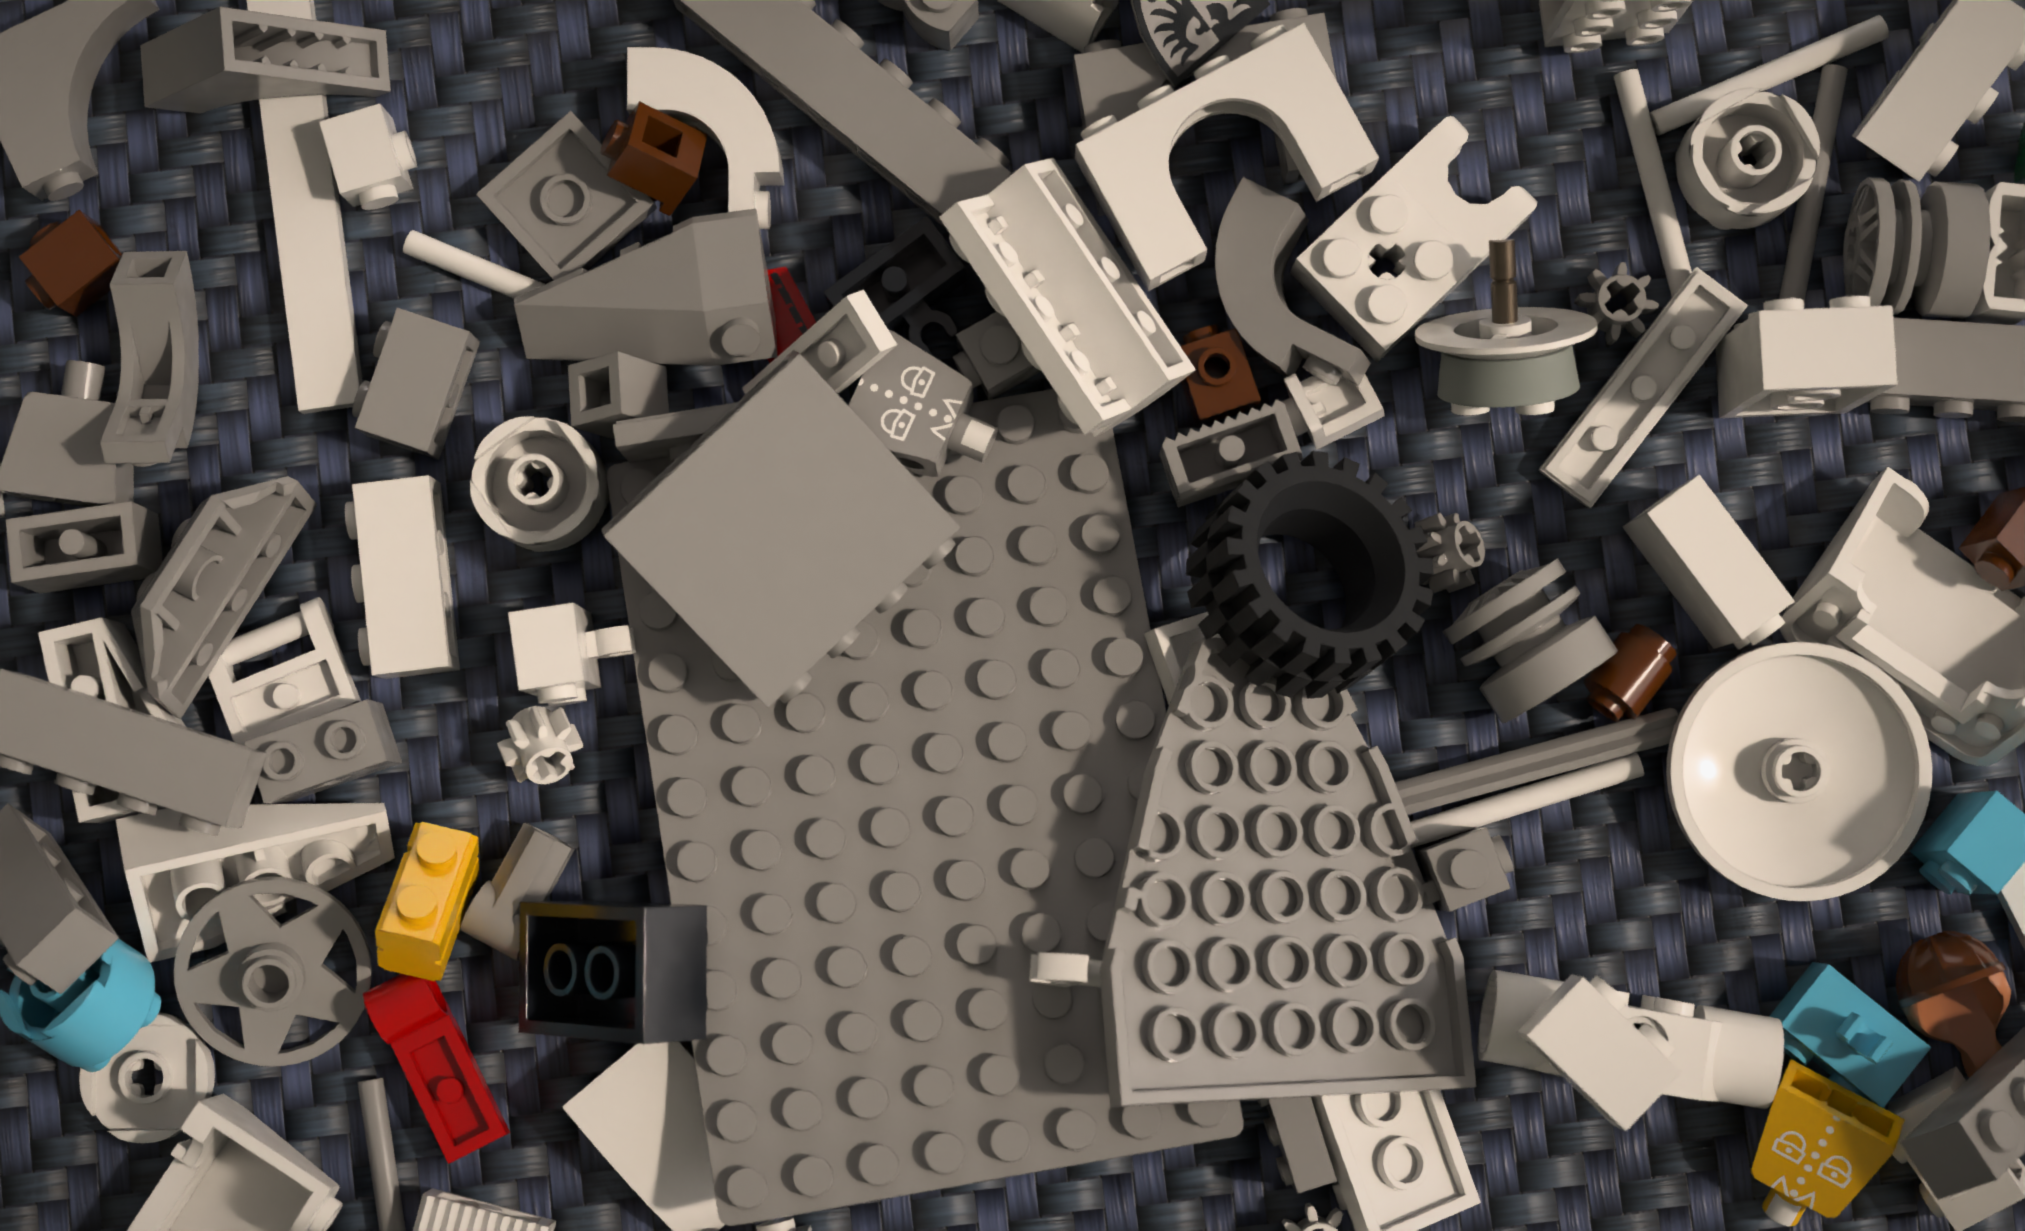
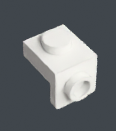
M1295 373L1284 378L1290 398L1282 402L1285 403L1296 436L1308 432L1316 450L1385 416L1384 409L1366 374L1359 386L1342 377L1336 386L1314 375L1301 382Z

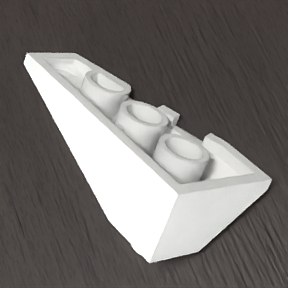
M384 803L250 804L242 828L221 826L218 836L179 825L182 813L168 808L157 810L155 816L142 813L115 819L124 872L146 957L150 963L175 957L181 936L195 913L214 895L234 884L261 877H285L313 884L328 892L395 858ZM287 894L253 895L274 918L287 912L285 903L296 898ZM219 912L210 918L197 936L192 953L212 949L226 942Z

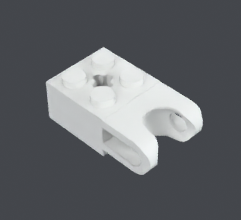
M1454 116L1444 118L1300 254L1290 271V274L1376 362L1380 361L1489 256V240H1506L1528 219L1537 206V201L1520 186L1511 187L1503 195L1488 204H1470L1454 193L1448 182V165L1460 153L1462 145L1467 142L1469 135L1467 129ZM1377 256L1380 259H1389L1395 265L1392 271L1397 274V277L1395 278L1388 272L1383 273L1380 277L1374 275L1370 269L1376 260L1372 257Z

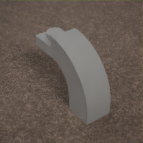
M1243 177L1223 215L1215 250L1217 285L1230 320L1257 355L1281 375L1288 377L1296 373L1304 358L1306 362L1303 365V369L1315 377L1335 386L1342 377L1359 386L1371 364L1362 350L1298 318L1289 310L1285 300L1283 288L1285 267L1309 219L1298 203Z
M187 251L123 252L109 284L120 336V384L117 400L100 440L105 464L130 463L133 466L146 467L157 463H170L175 448H188L196 414L199 380L197 308Z

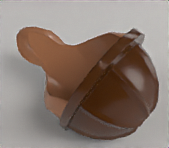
M1943 931L1914 942L1901 958L1896 973L1897 1005L1899 1009L1903 1010L1909 1024L1923 1036L1955 1045L1961 1053L1963 1066L1967 1076L1970 1078L2002 1048L1996 1039V1028L2010 1003L2011 989L2004 974V970H2006L2004 963H2000L1994 953L1983 942L1969 934Z

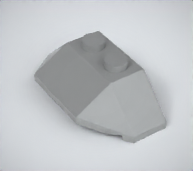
M286 476L211 495L200 503L191 518L180 524L173 536L171 550L156 572L148 575L142 582L137 593V602L131 610L147 691L155 701L173 716L179 719L182 718L216 665L220 655L223 654L317 506L299 481Z

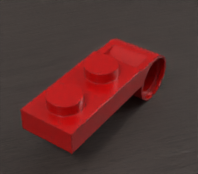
M399 974L363 992V1001L369 1017L381 1038L388 1045L391 1044L448 1164L510 1133L436 981Z

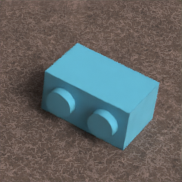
M1998 791L1958 793L1910 852L1924 863L1919 869L1920 873L1931 884L1946 894L1951 895L1954 890L1966 895L1999 894L2025 863V814Z

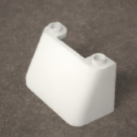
M1887 467L1871 482L1793 597L1795 602L1788 606L1782 616L1785 623L1780 627V631L1788 642H1813L1831 645L1850 651L1873 663L1889 675L1910 699L1920 716L1927 738L1931 742L1965 763L1976 766L1992 765L2025 742V596L2021 599L2009 590L2001 592L1997 587L1984 581L1977 574L1973 565L1918 529L1929 512V502L1915 483Z
M220 1094L197 1102L180 1130L193 1139L177 1143L170 1154L175 1157L127 1231H326L338 1215L343 1203L335 1199L340 1187L335 1181L248 1109L227 1095Z

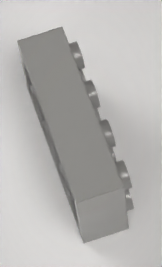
M1311 1097L1257 1100L1261 1107L1267 1106L1270 1115L1269 1118L1263 1119L1270 1143L1273 1146L1279 1145L1282 1156L1275 1158L1285 1185H1292L1297 1193H1301L1336 1182L1337 1179Z

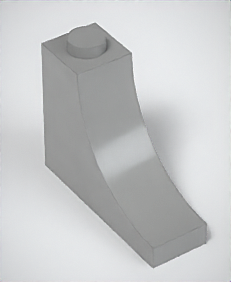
M68 0L0 33V141L22 188L41 201L47 198L50 201L68 198L78 193L84 187L83 181L99 174L92 158L87 129L88 107L92 88L101 65L116 43L133 26L159 10L155 0Z
M218 7L140 45L144 103L146 108L202 114L222 106L264 98L297 95L379 97L391 92L386 30Z

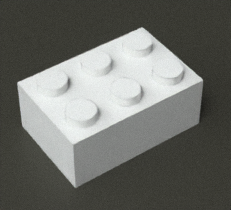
M1870 297L1834 298L1829 300L1830 308L1804 309V300L1797 298L1776 299L1764 302V310L1748 314V319L1743 323L1735 324L1734 330L1724 336L1715 347L1719 418L1843 414L1896 386L1897 371L1893 305L1871 306Z

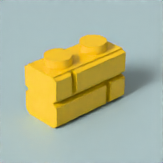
M426 822L415 823L407 844V852L403 854L375 929L379 967L384 968V970L426 980H442L479 876L477 836L469 832Z

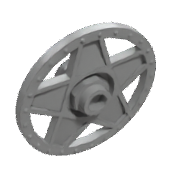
M285 877L249 879L225 888L210 898L189 921L181 936L174 961V985L177 998L192 1028L204 1041L222 1054L235 1060L258 1066L274 1067L298 1064L311 1060L333 1048L351 1031L361 1016L365 1007L363 992L370 989L372 980V959L369 945L360 924L344 904L325 890L301 880ZM287 894L310 901L316 905L280 924L253 895ZM219 912L228 951L189 967L190 957L197 936L210 918ZM343 929L349 938L356 958V990L323 964ZM197 1003L239 1007L244 1044L236 1042L215 1028ZM295 1015L338 1022L334 1027L312 1042L280 1050Z

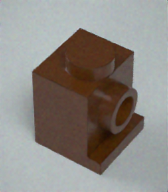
M639 101L625 123L617 119L613 122L605 136L600 154L611 159L607 173L608 177L660 201L659 211L671 216L698 177L708 135Z

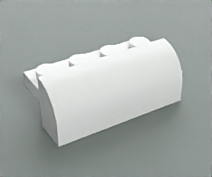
M1054 158L1024 164L989 194L956 202L939 217L950 233L949 239L953 249L963 260L971 264L986 287L985 293L989 303L999 314L1007 318L1022 341L1021 346L1024 355L1035 368L1044 373L1058 394L1057 399L1060 409L1071 422L1080 427L1084 435L1091 432L1096 437L1115 427L1154 402L1196 370Z

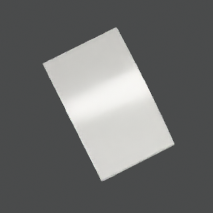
M687 1041L636 1044L562 1106L613 1168L672 1231H719L725 1225L718 1217L694 1052Z

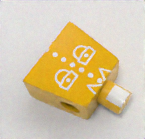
M1791 1059L1773 1099L1750 1172L1756 1180L1771 1187L1762 1203V1208L1766 1215L1775 1222L1785 1226L1797 1225L1807 1207L1827 1218H1836L1891 1157L1896 1148L1905 1119Z

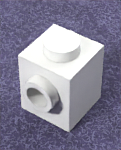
M381 104L319 121L339 193L353 207L361 205L364 210L383 208L399 200L398 193L413 189L408 170L416 168L417 161L411 141L406 131L397 133L393 118Z

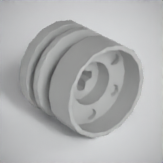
M1867 177L1863 180L1853 198L1845 231L1843 271L1846 296L1870 297L1871 306L1893 305V315L1902 312L1910 297H1912L1915 311L1923 317L1964 319L1970 316L1980 299L1990 252L1991 224L1989 204L1984 189L1977 184L1934 181L1926 188L1920 201L1916 185L1910 180L1899 179L1892 186L1884 178Z
M1558 558L1547 565L1524 571L1520 570L1468 603V607L1450 627L1442 631L1451 645L1475 630L1482 638V644L1460 658L1465 667L1477 664L1491 657L1495 658L1500 668L1479 689L1502 724L1516 718L1601 665L1618 651L1595 615L1583 618L1567 626L1560 617V614L1581 594L1576 586L1569 588L1551 600L1545 594L1542 588L1566 573Z

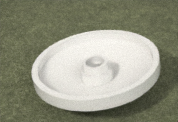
M1789 642L1763 646L1742 653L1714 670L1699 684L1683 706L1674 725L1668 747L1666 777L1669 798L1678 825L1695 852L1712 869L1732 883L1754 893L1788 901H1815L1841 896L1865 886L1885 873L1903 855L1918 833L1926 814L1932 787V760L1927 734L1920 716L1904 691L1889 675L1863 657L1845 649L1813 642Z

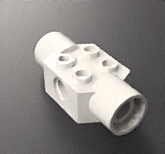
M1493 970L1486 985L1478 1030L1479 1060L1561 1076L1517 1031L1564 981ZM1615 990L1626 1002L1619 1012L1637 1029L1644 1023L1649 1024L1675 1049V1052L1668 1059L1682 1073L1662 1094L1700 1101L1726 1102L1767 1109L1771 1105L1778 1088L1784 1055V1031L1779 1018L1704 1005L1697 1006L1694 1011L1695 1004L1642 995L1640 1007L1628 1005L1630 993Z

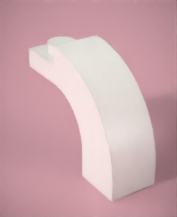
M627 47V111L629 115L640 101L711 137L722 148L727 157L729 172L728 212L756 208L760 229H770V192L759 191V186H784V172L781 155L770 123L755 97L730 72L701 56L671 48Z

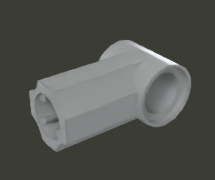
M524 822L493 880L485 882L471 902L461 923L460 930L515 961H519L520 902L547 901L575 848L548 832Z

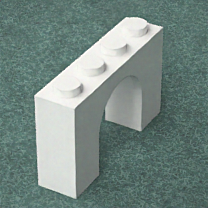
M1305 23L1289 31L1286 30L1284 25L1273 27L1250 43L1252 51L1233 61H1230L1228 55L1219 56L1194 72L1196 80L1175 92L1171 85L1163 86L1149 93L1137 103L1139 111L1120 121H1117L1114 115L1104 117L1081 132L1083 141L1076 144L1075 160L1147 291L1203 263L1208 249L1177 195L1169 172V155L1174 144L1189 127L1198 121L1213 115L1231 113L1249 116L1270 127L1286 146L1316 202L1373 171L1379 156Z

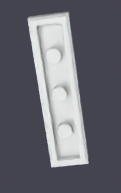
M1698 267L1693 269L1538 471L1585 507L1591 508L1748 305Z

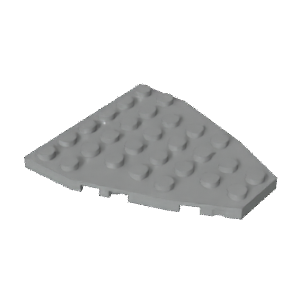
M1204 637L1192 643L1144 771L1100 968L1110 1107L1458 1090L1476 1087L1464 958L1456 937L1446 938L1433 905L1434 902L1441 899L1434 881L1424 882L1410 845L1417 843L1418 840L1389 766L1378 746L1368 748L1351 714L1358 709L1348 690L1337 693L1334 688L1323 698L1307 699L1305 687L1292 697L1275 694L1277 679L1271 677L1258 687L1244 679L1250 667L1245 661L1240 658L1229 667L1217 655L1227 646L1222 638H1209L1206 640Z

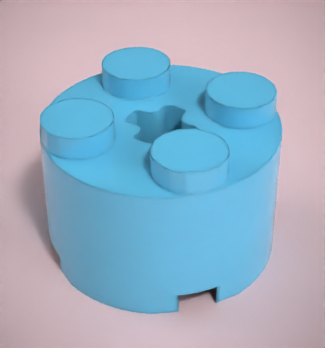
M117 939L62 994H59L40 980H37L33 985H29L16 975L11 983L9 994L0 989V1016L10 1030L70 1066L80 1067L92 1073L104 1068L109 1063L111 1057L122 1050L140 1028L151 1024L161 1008V998L155 992V975L151 963L143 954L120 939Z

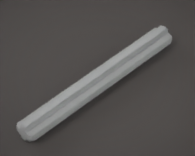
M1667 708L1638 716L1635 720L1632 718L1397 781L1395 784L1408 815L1669 744L1679 715L1674 708Z

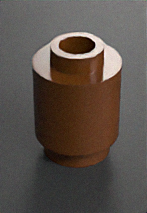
M1635 624L1629 633L1621 632L1613 642L1618 651L1593 669L1584 680L1586 688L1591 692L1587 697L1588 703L1600 714L1615 722H1618L1622 716L1635 720L1673 671L1670 663L1677 655L1675 649L1662 636L1640 624Z

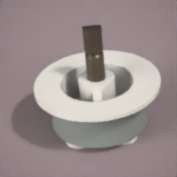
M1515 239L1489 240L1490 278L1493 280L1491 282L1492 309L1457 313L1428 321L1415 330V341L1422 347L1441 352L1437 395L1443 401L1451 403V412L1453 414L1478 415L1489 412L1490 408L1515 407V412L1521 415H1542L1553 412L1555 410L1554 401L1576 393L1580 388L1572 345L1593 336L1598 330L1597 320L1591 315L1574 310L1518 307L1517 282L1514 280L1516 277Z

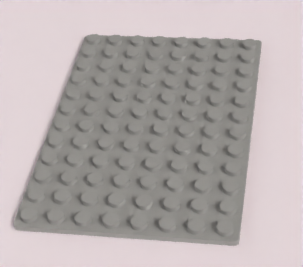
M1054 389L973 402L967 415L998 427L994 444L984 463L951 450L938 477H929L910 472L961 527L951 536L955 546L932 568L926 569L921 564L903 581L908 587L905 594L884 613L879 614L873 609L855 626L860 631L857 639L844 652L833 659L826 653L808 670L812 675L809 684L787 703H783L778 698L770 707H767L618 552L629 628L634 630L636 653H633L671 904L707 905L706 996L708 1008L706 1013V1039L692 1040L718 1217L725 1225L738 1226L1233 1138L1243 1129L1244 1123L1240 1101L1110 1107L1101 987L1082 985L1058 987L1029 981L1031 955H1038V952L1089 955V959L1102 961L1144 771L1166 715L1161 682L1144 637V633L1151 631L1113 428L1096 437L1091 432L1084 435L1080 427L1071 422L1060 409L1057 399L1058 394ZM670 457L629 463V461L617 463L608 469L607 483L613 518L672 464Z

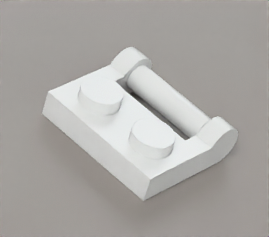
M320 597L300 604L301 611L232 638L223 654L220 655L216 665L209 674V679L234 743L245 746L244 741L361 701L335 636L330 614ZM310 635L315 650L239 681L236 680L233 665Z

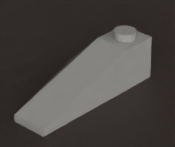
M756 208L689 218L674 225L672 233L651 243L641 246L637 242L620 250V257L591 270L580 268L514 298V307L526 359L585 361L619 351L656 364L717 366L778 357L776 317Z

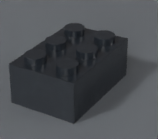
M597 900L520 902L519 1033L637 1044L706 1039V1013L708 1008L706 996L707 905Z

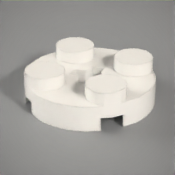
M159 1012L154 1021L140 1028L132 1040L111 1057L109 1063L100 1071L92 1073L80 1068L79 1084L83 1103L92 1116L96 1115L101 1124L110 1129L108 1132L118 1139L132 1143H153L171 1138L182 1132L180 1128L197 1102L212 1096L215 1083V1067L212 1054L205 1044L206 1042L190 1024L185 1023L176 1016ZM145 1059L154 1061L155 1069L162 1070L163 1083L155 1085L154 1095L152 1096L145 1095V1089L142 1084L133 1083L132 1081L133 1071L143 1069Z

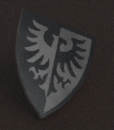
M1131 0L1139 34L1154 61L1174 87L1180 84L1270 5L1268 0Z

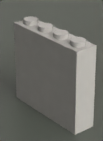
M793 350L601 530L603 536L747 687L767 707H770L778 698L783 703H787L796 697L812 679V675L808 670L826 653L833 659L844 652L860 634V631L855 626L873 609L882 614L891 608L908 589L903 581L921 564L926 569H930L939 563L955 546L951 536L961 527L805 358Z

